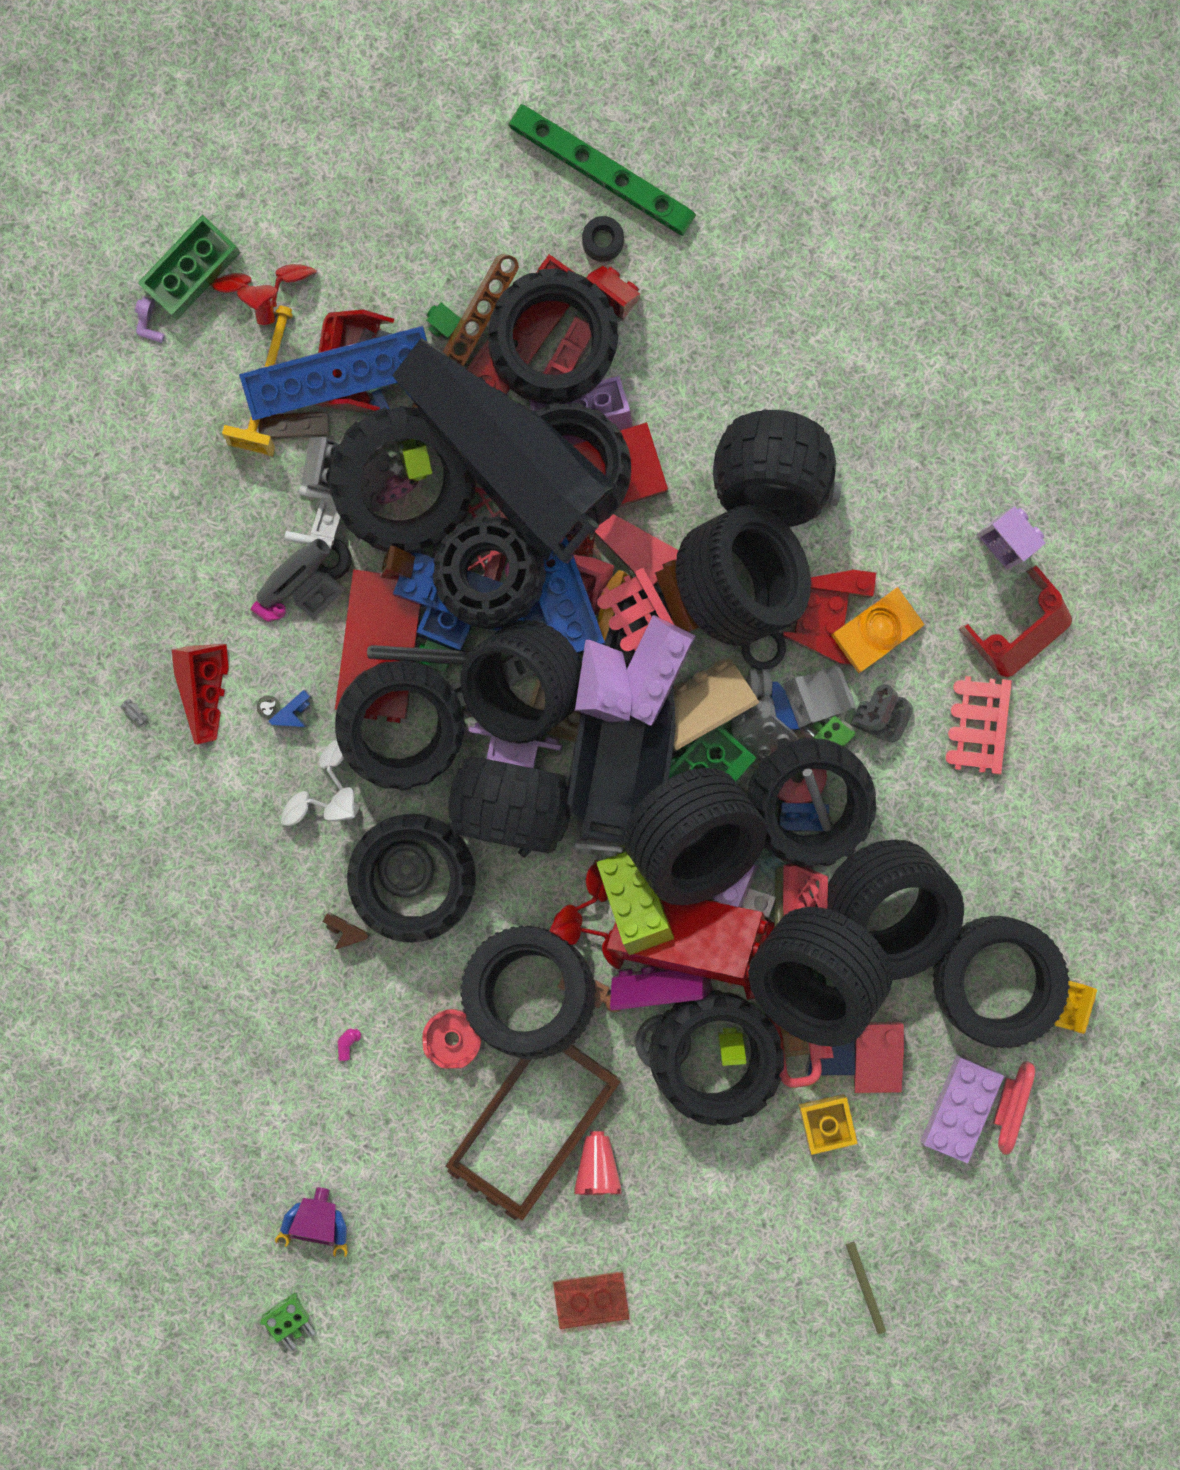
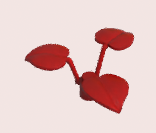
M302 264L282 266L275 271L276 276H278L275 287L271 285L249 286L247 284L252 282L250 276L243 273H231L217 278L211 283V287L223 293L237 291L239 299L255 310L257 324L269 325L275 322L274 307H277L276 300L280 283L282 281L288 283L300 281L317 273V270Z
M595 860L586 875V887L589 894L593 896L592 899L577 907L571 904L564 906L560 912L555 914L554 922L549 931L558 936L562 941L566 940L569 942L568 945H575L580 938L581 932L604 937L605 941L602 944V951L605 959L615 969H621L624 959L612 957L607 950L612 930H610L608 935L605 932L580 927L583 919L578 911L597 902V899L600 902H605L608 899L596 863L599 860Z

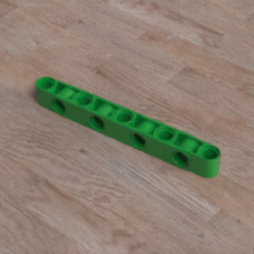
M520 104L508 123V126L522 137L675 233L684 236L696 217V214L682 203L529 107ZM541 128L549 131L545 137L538 136L536 132ZM584 153L589 158L585 162H579L576 156ZM619 178H624L628 181V184L624 187H619L615 182ZM658 203H664L668 209L664 212H659L655 206Z

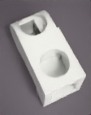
M750 888L742 907L763 912L764 916L769 917L776 897Z

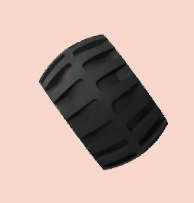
M553 403L540 410L533 411L562 436L573 435L586 440L599 452L605 465V476L616 485L586 512L600 525L609 519L619 508L627 494L631 480V457L622 433L603 413L596 409L592 410L584 407L580 403ZM578 521L567 535L578 533L583 527L582 523Z
M387 661L360 673L344 691L335 716L336 739L345 761L360 777L385 789L410 790L412 787L427 785L433 782L442 772L444 773L452 765L463 742V709L454 689L436 671L412 661ZM407 690L424 696L435 706L438 715L436 733L429 745L418 754L403 759L386 758L371 750L362 739L361 724L366 710L377 698L394 691Z
M800 738L798 741L786 742L778 746L777 750L769 756L766 755L759 763L758 769L751 777L747 795L766 823L767 836L764 847L777 858L806 868H813L815 865L826 867L836 864V860L844 856L848 858L856 851V846L861 841L864 842L870 833V826L876 816V792L868 770L854 753L830 740ZM809 768L829 770L842 777L846 784L847 802L842 816L835 822L830 831H823L813 835H799L787 831L777 823L775 815L777 795L785 782L794 775Z
M421 814L397 815L373 826L363 835L354 848L347 870L348 892L357 914L372 930L386 938L399 942H423L434 939L449 931L461 920L468 910L476 885L474 860L462 837L455 834L446 823ZM409 838L425 841L439 850L447 862L450 874L448 894L435 911L423 916H404L392 911L380 899L374 885V869L380 854L396 841Z

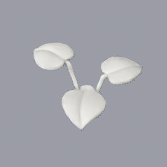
M337 739L323 750L319 765L323 769L327 768V772L340 791L329 804L308 799L309 793L306 791L295 794L283 810L281 825L283 827L292 826L300 822L306 815L309 804L325 808L324 818L327 821L351 820L358 813L359 805L354 802V790L350 787L343 788L332 770L344 758L339 749Z

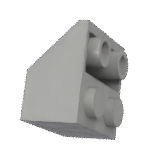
M325 437L310 438L301 485L330 491L328 478L331 474L330 462L335 447L340 444Z
M577 819L575 848H580L579 853L593 854L594 850H603V855L617 856V852H622L623 848L619 847L618 844L591 839L587 841L580 840L582 822ZM590 824V830L621 835L622 829Z

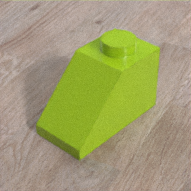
M416 439L396 442L405 473L409 479L419 481L426 479L427 475L432 474L424 442Z
M724 1027L723 1032H718L722 1066L746 1064L742 1031L737 1030V1027Z

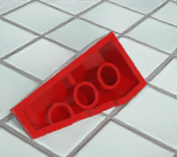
M227 644L193 645L172 649L174 675L194 744L198 745L217 739L221 715L220 710L217 709L219 696L224 697L225 689L221 688L223 674H228L229 668Z

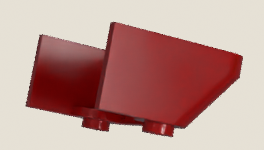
M364 309L330 312L323 321L318 353L376 338L377 330H381L380 325L394 323V318ZM335 369L333 375L336 378H340L342 372L340 369ZM367 391L314 404L359 413L373 412L380 409V407L369 404L370 399Z
M1037 565L1029 568L1026 572L1042 589L1038 596V604L1045 614L1012 643H1009L1004 636L999 634L991 635L982 641L969 624L959 628L963 635L1001 677H1010L1017 673L1066 631L1072 623V616L1061 593Z

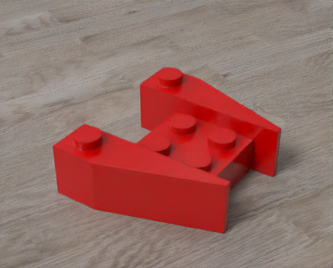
M853 569L811 577L810 598L805 612L796 622L795 633L784 631L782 632L783 637L836 664L853 666L831 634L845 625L849 595L866 598L873 597L877 573Z

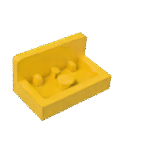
M1068 981V985H1070V989H1068L1069 998H1067V1004L1063 1008L1064 1012L1059 1016L1060 1019L1054 1024L1058 1027L1085 1034L1097 989L1074 981Z

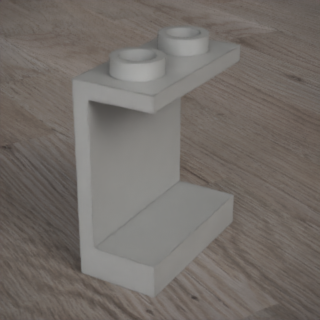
M839 663L806 676H799L783 683L799 728L856 707Z

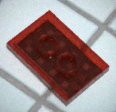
M623 1271L553 1281L559 1329L629 1319Z

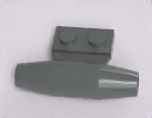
M318 538L294 552L269 576L257 593L258 602L262 606L270 608L292 594L296 605L314 619L344 590V587L328 573L325 574L317 571L330 553L327 543Z

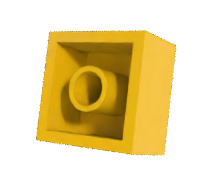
M844 1094L798 1104L811 1155L858 1144L848 1100Z

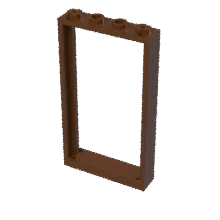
M570 1045L567 1050H562L563 1053L607 1084L521 1205L460 1163V1160L530 1063V1059H519L446 1163L445 1167L448 1168L447 1172L456 1179L461 1177L467 1181L466 1185L476 1193L481 1191L487 1196L486 1200L496 1207L499 1204L505 1208V1213L514 1220H517V1218L522 1221L621 1082L619 1077L574 1045Z

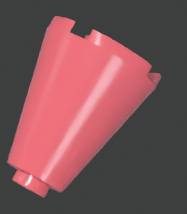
M603 1131L590 1132V1136L585 1137L574 1194H622L609 1136H604Z

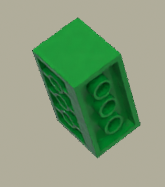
M718 726L681 748L683 751L679 758L674 756L671 759L669 779L680 773L692 770L695 766L700 767L702 765L704 768L722 770L732 776L736 782L755 761L756 757L722 726ZM711 748L714 750L718 748L720 750L718 753L720 755L719 759L710 758L711 753L709 750Z

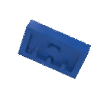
M782 803L779 807V824L787 831H824L814 804ZM824 804L827 814H829V804Z

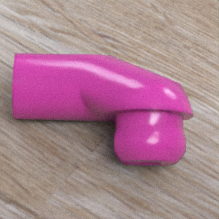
M256 601L250 609L267 622L279 620L286 614V607L282 603H276V605L266 608Z
M347 1029L339 1037V1061L350 1060V1046L355 1041L361 1039V1032L358 1029Z

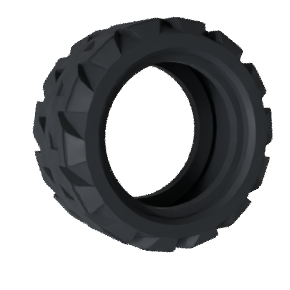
M556 268L542 269L537 273H528L513 282L512 286L502 293L490 317L488 332L489 354L500 379L522 398L534 400L535 403L565 404L580 399L586 393H590L608 372L617 351L619 335L617 334L618 323L614 309L610 306L606 295L596 284H591L586 277L569 270L564 272ZM544 301H559L574 307L582 314L591 331L592 346L589 356L579 367L568 373L548 375L532 369L520 358L513 341V329L518 318L529 307Z
M712 990L702 1000L675 1003L672 1009H667L657 1022L656 1032L652 1033L649 1046L651 1058L649 1064L652 1076L659 1090L676 1110L687 1118H691L701 1124L727 1126L743 1122L745 1117L756 1115L767 1105L766 1100L775 1095L782 1079L779 1075L784 1069V1050L781 1048V1038L774 1024L769 1021L762 1011L746 999L730 992ZM729 1021L736 1023L746 1032L751 1046L750 1064L745 1075L736 1085L718 1093H704L689 1087L683 1079L680 1068L681 1052L688 1037L696 1029L709 1022Z

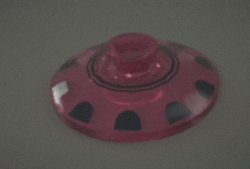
M392 475L385 480L386 485L377 494L376 501L378 504L394 502L412 491L419 481L409 479L407 475L401 477Z

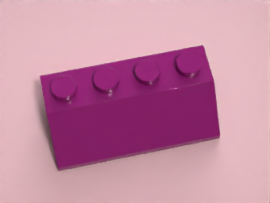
M645 966L641 968V971L635 972L632 971V968L622 969L618 971L619 974L612 978L610 1009L612 1011L702 1000L713 990L711 979L664 968L655 969V966Z

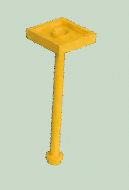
M280 305L275 311L278 319L264 367L274 365L276 362L287 319H292L293 316L292 309ZM250 417L248 428L245 430L224 425L222 435L226 439L228 446L272 457L275 451L271 436L257 432L260 419L252 420V417Z

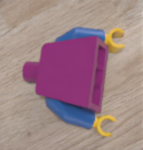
M316 1187L314 1199L303 1198L301 1203H296L284 1215L280 1228L281 1232L275 1238V1243L277 1244L280 1237L286 1239V1247L292 1238L334 1247V1257H336V1250L342 1249L344 1250V1257H346L348 1250L345 1244L347 1226L342 1212L336 1210V1204L327 1202L330 1190Z

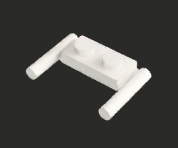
M300 486L299 495L321 499L310 535L286 531L284 540L307 545L319 538L325 541L329 548L332 549L341 517L336 511L330 491Z

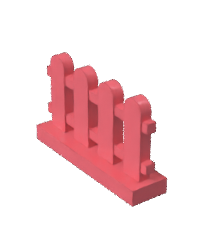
M643 567L635 571L636 577L632 579L629 575L624 577L625 583L610 591L608 587L602 589L604 594L597 600V604L601 609L612 607L615 616L609 620L610 628L613 630L624 629L627 636L620 642V646L624 651H631L632 649L636 651L648 626L646 625L632 633L628 624L643 616L649 624L652 618L650 612L655 610L659 618L674 625ZM642 589L645 590L648 596L644 600H642L638 593ZM633 595L637 604L621 612L617 603Z
M965 676V681L958 680L953 686L954 691L957 694L963 695L962 704H954L951 708V714L956 718H961L960 727H952L948 732V736L951 740L958 741L957 750H950L946 754V761L954 764L955 769L961 770V765L980 767L979 772L984 773L986 768L992 769V774H1001L1012 680L1002 679V684H995L996 679H990L989 683L971 681V676ZM969 696L988 697L987 706L968 705ZM993 698L1000 699L999 708L993 707ZM966 720L985 721L984 730L966 728ZM991 721L997 722L996 731H990ZM964 742L982 744L981 753L963 751ZM988 745H995L994 755L987 754Z

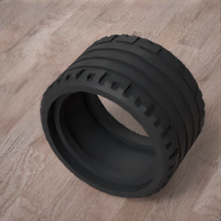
M518 620L513 625L503 627L469 652L462 665L460 674L461 691L473 718L491 735L510 743L533 742L541 738L575 711L582 663L572 644L559 631L536 620ZM502 652L518 657L534 671L544 691V710L527 705L510 689L501 669Z

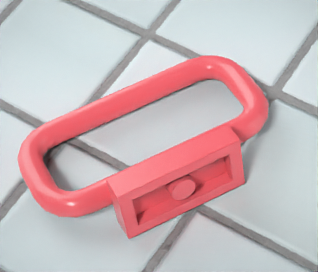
M770 1018V1022L774 1024L781 1038V1048L784 1050L781 1027ZM808 1042L812 1072L809 1076L791 1078L788 1075L784 1053V1069L779 1075L782 1078V1083L790 1088L804 1087L816 1083L822 1073L821 1059L834 1058L832 1047L819 1046Z
M1025 1061L1020 1065L1015 1080L1005 1079L993 1120L994 1124L1002 1126L998 1139V1148L1004 1155H1008L1013 1151L1033 1085L1035 1067L1029 1061Z

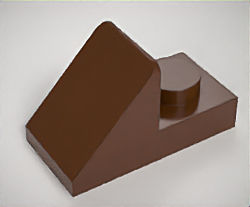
M390 546L384 555L380 577L390 579L392 575L411 578L415 556L395 546Z
M330 912L326 914L322 921L327 924L326 928L336 934L339 931L343 932L335 950L367 940L370 936V933Z

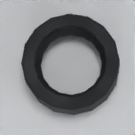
M779 631L770 635L777 643V653L771 660L766 662L756 660L750 652L751 643L741 646V653L745 662L758 670H769L776 667L783 660L786 653V641Z

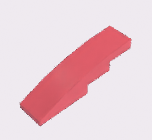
M578 316L574 317L543 374L559 375L574 370L592 337L587 321Z

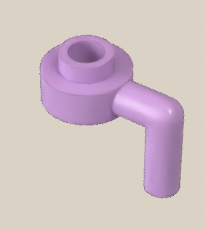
M144 296L142 300L139 299L135 306V313H138L139 319L136 333L141 337L162 343L165 334L147 329L148 321L151 319L155 307V299Z

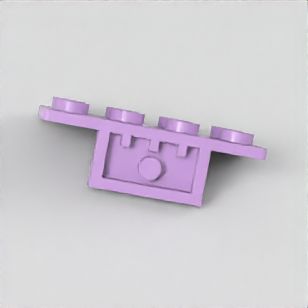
M475 723L474 727L470 726L468 732L491 736L487 759L534 768L538 746L560 751L563 745L558 744V739L545 737L544 741L535 740L520 744L510 743L491 735L478 723Z

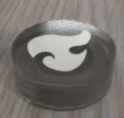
M263 696L257 703L259 715L266 719H271L281 710V703L274 696Z

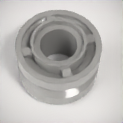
M762 669L760 674H757L756 670H749L746 682L757 699H763L767 695L769 697L772 696V678L769 670Z

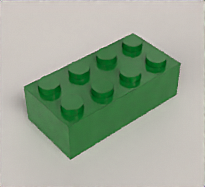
M202 214L141 278L138 284L173 318L178 320L241 252L235 244Z

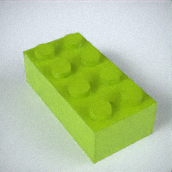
M626 851L617 854V856L596 862L623 945L629 955L674 939L661 899L658 898Z

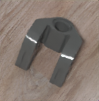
M883 684L876 688L870 702H860L850 724L878 739L892 743L897 742L902 737L913 712V705L904 697H898V693L891 686ZM889 694L888 698H882L883 695ZM899 707H905L904 710L898 711ZM895 727L894 731L888 732L889 728Z

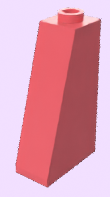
M614 514L598 525L599 527L594 532L634 574L635 571L643 567L653 586L658 582L655 572L664 569L662 564L677 558V549Z

